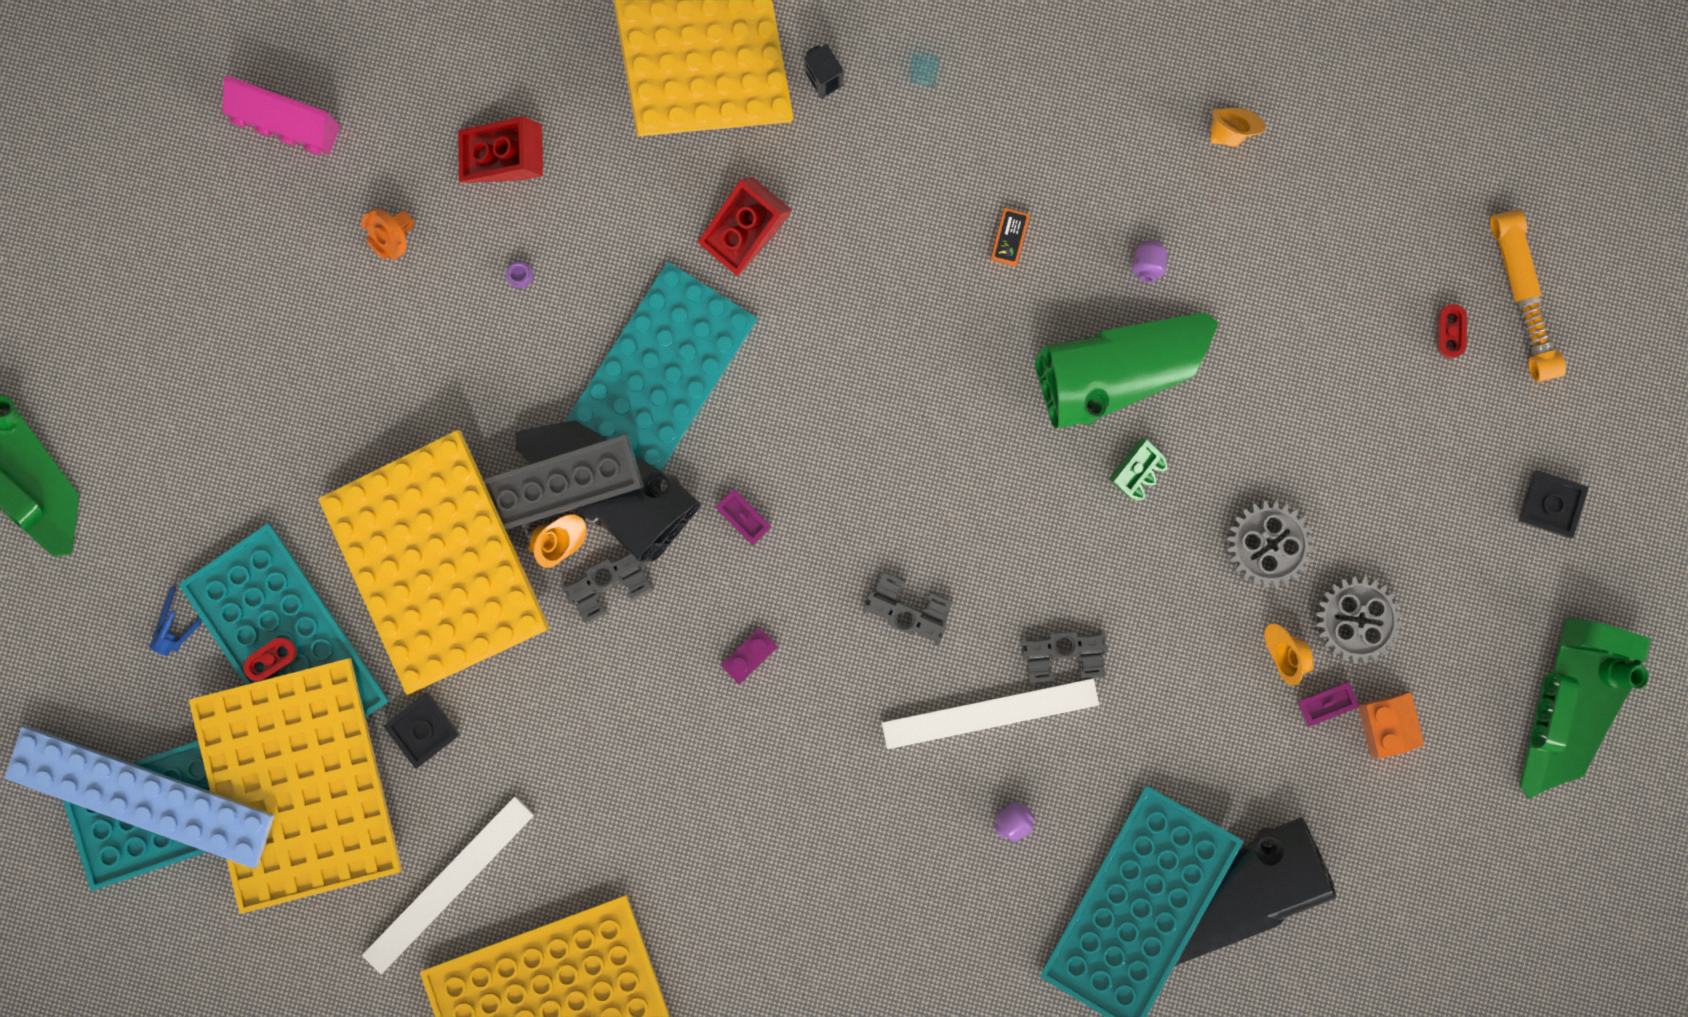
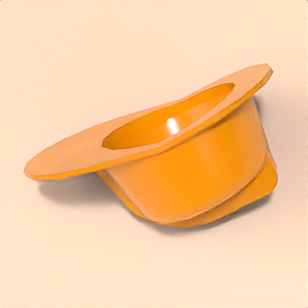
M1213 109L1211 112L1214 118L1210 126L1212 133L1210 141L1212 144H1225L1237 147L1248 136L1259 135L1266 129L1262 118L1247 109Z
M567 514L551 524H541L532 532L527 548L534 553L535 560L540 566L551 568L582 546L587 533L586 523L575 514Z
M1272 623L1265 628V643L1281 678L1290 686L1297 685L1301 682L1303 674L1314 669L1312 651L1309 645L1297 637L1290 636L1288 631L1279 624Z

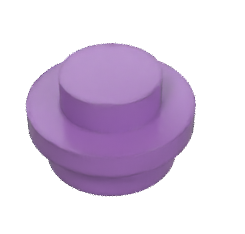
M514 262L508 267L506 278L511 286L525 288L533 280V271L525 262Z

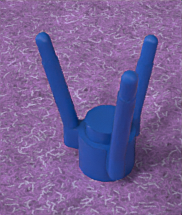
M175 586L170 588L156 630L152 635L153 639L149 644L150 649L164 656H169L171 650L178 652L182 643L203 622L201 618L197 619L178 640H175L177 635L169 630L176 614L175 610H171L168 615L176 590Z

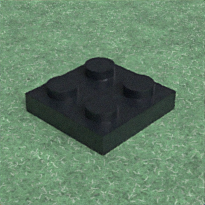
M1538 470L1533 471L1518 522L1572 539L1575 535L1589 487Z
M429 692L423 694L383 725L415 769H418L461 735Z

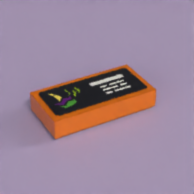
M1004 208L991 261L1014 267L1017 266L1030 214Z

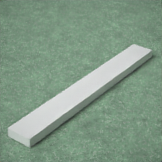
M1092 678L882 722L886 747L891 749L1098 706L1099 701L1095 682Z
M515 796L362 956L380 974H383L535 814Z

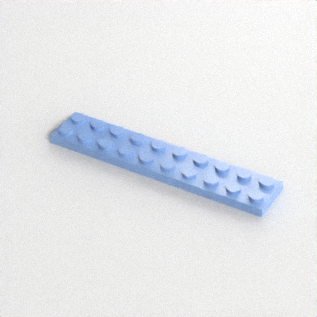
M29 726L21 727L5 779L253 869L259 865L275 814Z

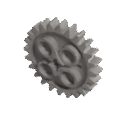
M1267 501L1261 502V509L1256 504L1251 505L1252 513L1243 509L1241 511L1243 519L1234 517L1233 520L1238 526L1228 527V530L1234 535L1233 537L1225 538L1226 541L1232 543V547L1225 549V551L1233 552L1234 556L1228 562H1237L1238 565L1233 571L1243 570L1242 580H1246L1251 576V585L1253 586L1261 580L1262 588H1267L1269 582H1271L1273 588H1278L1279 580L1284 586L1289 585L1288 577L1298 580L1299 577L1296 571L1302 573L1307 571L1302 564L1312 562L1306 555L1307 553L1315 552V549L1308 547V543L1314 541L1315 538L1307 537L1306 533L1312 528H1303L1302 524L1306 521V518L1297 519V509L1288 513L1289 504H1284L1279 509L1278 501H1274L1269 508ZM1269 519H1274L1278 524V529L1275 533H1271L1267 529L1266 524ZM1284 530H1289L1285 537L1272 545L1273 549L1265 550L1255 560H1251V556L1268 544V540L1276 539ZM1248 535L1254 536L1257 541L1256 547L1253 550L1249 549L1245 544V539ZM1286 540L1294 544V552L1291 555L1287 554L1283 549ZM1265 556L1270 557L1273 561V567L1270 571H1266L1262 567V560Z
M1355 576L1350 577L1349 584L1345 579H1340V588L1335 584L1330 585L1332 594L1322 593L1326 601L1317 602L1316 604L1322 608V611L1314 613V616L1321 618V622L1315 623L1314 627L1322 628V631L1316 636L1326 638L1322 647L1332 646L1330 655H1336L1340 652L1339 660L1345 661L1349 656L1351 664H1356L1358 657L1362 664H1367L1368 656L1372 661H1378L1377 653L1387 656L1388 653L1385 647L1395 648V644L1391 641L1392 638H1401L1395 632L1396 628H1404L1403 624L1397 622V619L1403 617L1404 614L1396 613L1395 611L1401 603H1392L1391 601L1396 594L1390 593L1386 595L1385 592L1388 586L1382 585L1377 588L1378 580L1376 579L1372 580L1368 585V579L1365 576L1360 578L1359 583ZM1346 597L1352 602V608L1349 612H1345L1341 604L1342 600ZM1373 601L1379 606V611L1375 616L1370 614L1368 608L1369 604ZM1335 615L1359 616L1362 619L1379 620L1382 622V625L1358 624L1353 621L1337 620ZM1342 624L1346 625L1349 629V634L1345 639H1342L1338 634V629ZM1369 628L1374 630L1376 636L1375 640L1371 643L1365 638V633Z

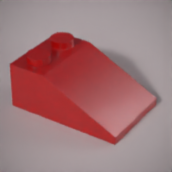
M521 116L458 130L459 182L522 181L542 177V124Z
M753 176L741 179L697 243L736 276H739L778 232L792 212V209Z

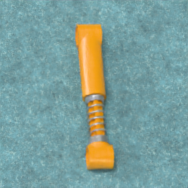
M1521 209L1494 214L1490 217L1491 232L1499 243L1515 303H1519L1520 310H1523L1522 317H1525L1524 324H1527L1526 331H1529L1528 338H1531L1530 345H1533L1531 348L1533 355L1528 361L1531 377L1537 383L1562 377L1566 373L1565 360L1561 352L1554 350L1552 342L1548 340L1550 334L1546 332L1548 327L1544 325L1546 320H1543L1542 316L1544 313H1541L1540 308L1542 306H1539V297L1542 296L1525 234L1527 231L1525 215Z

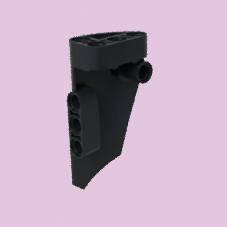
M574 420L516 432V450L529 463L534 464L608 439ZM635 456L643 488L585 505L578 509L592 522L603 526L640 562H653L665 552L698 511L701 503L680 485L675 475L666 474ZM663 479L667 482V488L664 492L660 487Z
M1303 817L1282 824L1274 829L1270 827L1262 828L1257 833L1256 839L1238 851L1176 965L1275 928L1284 921V918L1337 898L1331 875ZM1270 839L1275 841L1276 844L1268 848L1261 843L1264 840Z

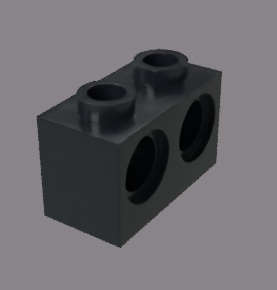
M827 44L822 47L819 45L814 46L806 52L804 57L805 74L821 99L844 86V70Z

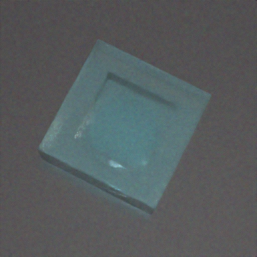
M913 55L909 84L935 87L939 58Z

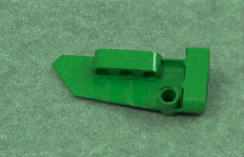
M1204 312L1109 329L1096 334L1094 337L1045 345L1035 357V369L1052 426L1057 429L1078 424L1092 425L1099 418L1193 378L1203 361L1219 323ZM1087 406L1092 407L1095 414L1088 411Z
M0 393V410H10L7 414L0 415V510L51 556L72 555L79 494L18 413L13 401Z
M1565 618L1553 671L1547 674L1543 681L1519 783L1527 799H1531L1558 785L1585 776L1632 688L1642 689L1647 685L1649 674L1642 663H1646L1651 638L1595 621Z

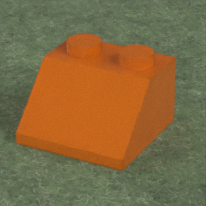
M1412 692L1359 703V712L1370 757L1380 759L1406 753L1424 745Z

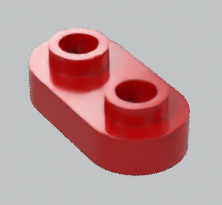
M1450 304L1442 308L1437 316L1438 352L1445 358L1453 359L1462 355L1467 347V313L1463 307L1457 304ZM1448 315H1452L1454 317V323H1449L1447 321ZM1448 341L1454 344L1453 350L1447 348L1446 344Z
M287 638L274 639L246 659L244 663L246 676L254 681L268 679L294 661L297 655L296 645ZM283 646L287 649V654L284 657L280 655V649ZM259 662H262L264 664V670L262 672H259L257 669V664Z

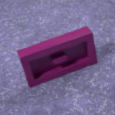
M735 489L715 506L752 546L772 528Z
M758 628L721 666L740 685L778 646L761 628Z
M1348 681L1297 701L1307 727L1359 708L1351 684Z

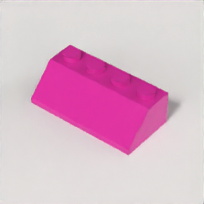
M225 75L222 112L230 118L229 123L243 129L248 125L255 128L254 132L270 138L271 134L280 137V142L294 147L296 143L305 146V151L317 156L320 155V152L330 155L340 125L326 111Z

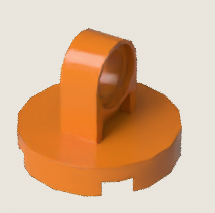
M380 208L367 212L362 217L361 227L362 230L367 229L369 237L366 238V241L372 250L382 259L392 258L391 261H395L404 255L407 248L405 234L414 226L415 220L406 211H402L393 217Z

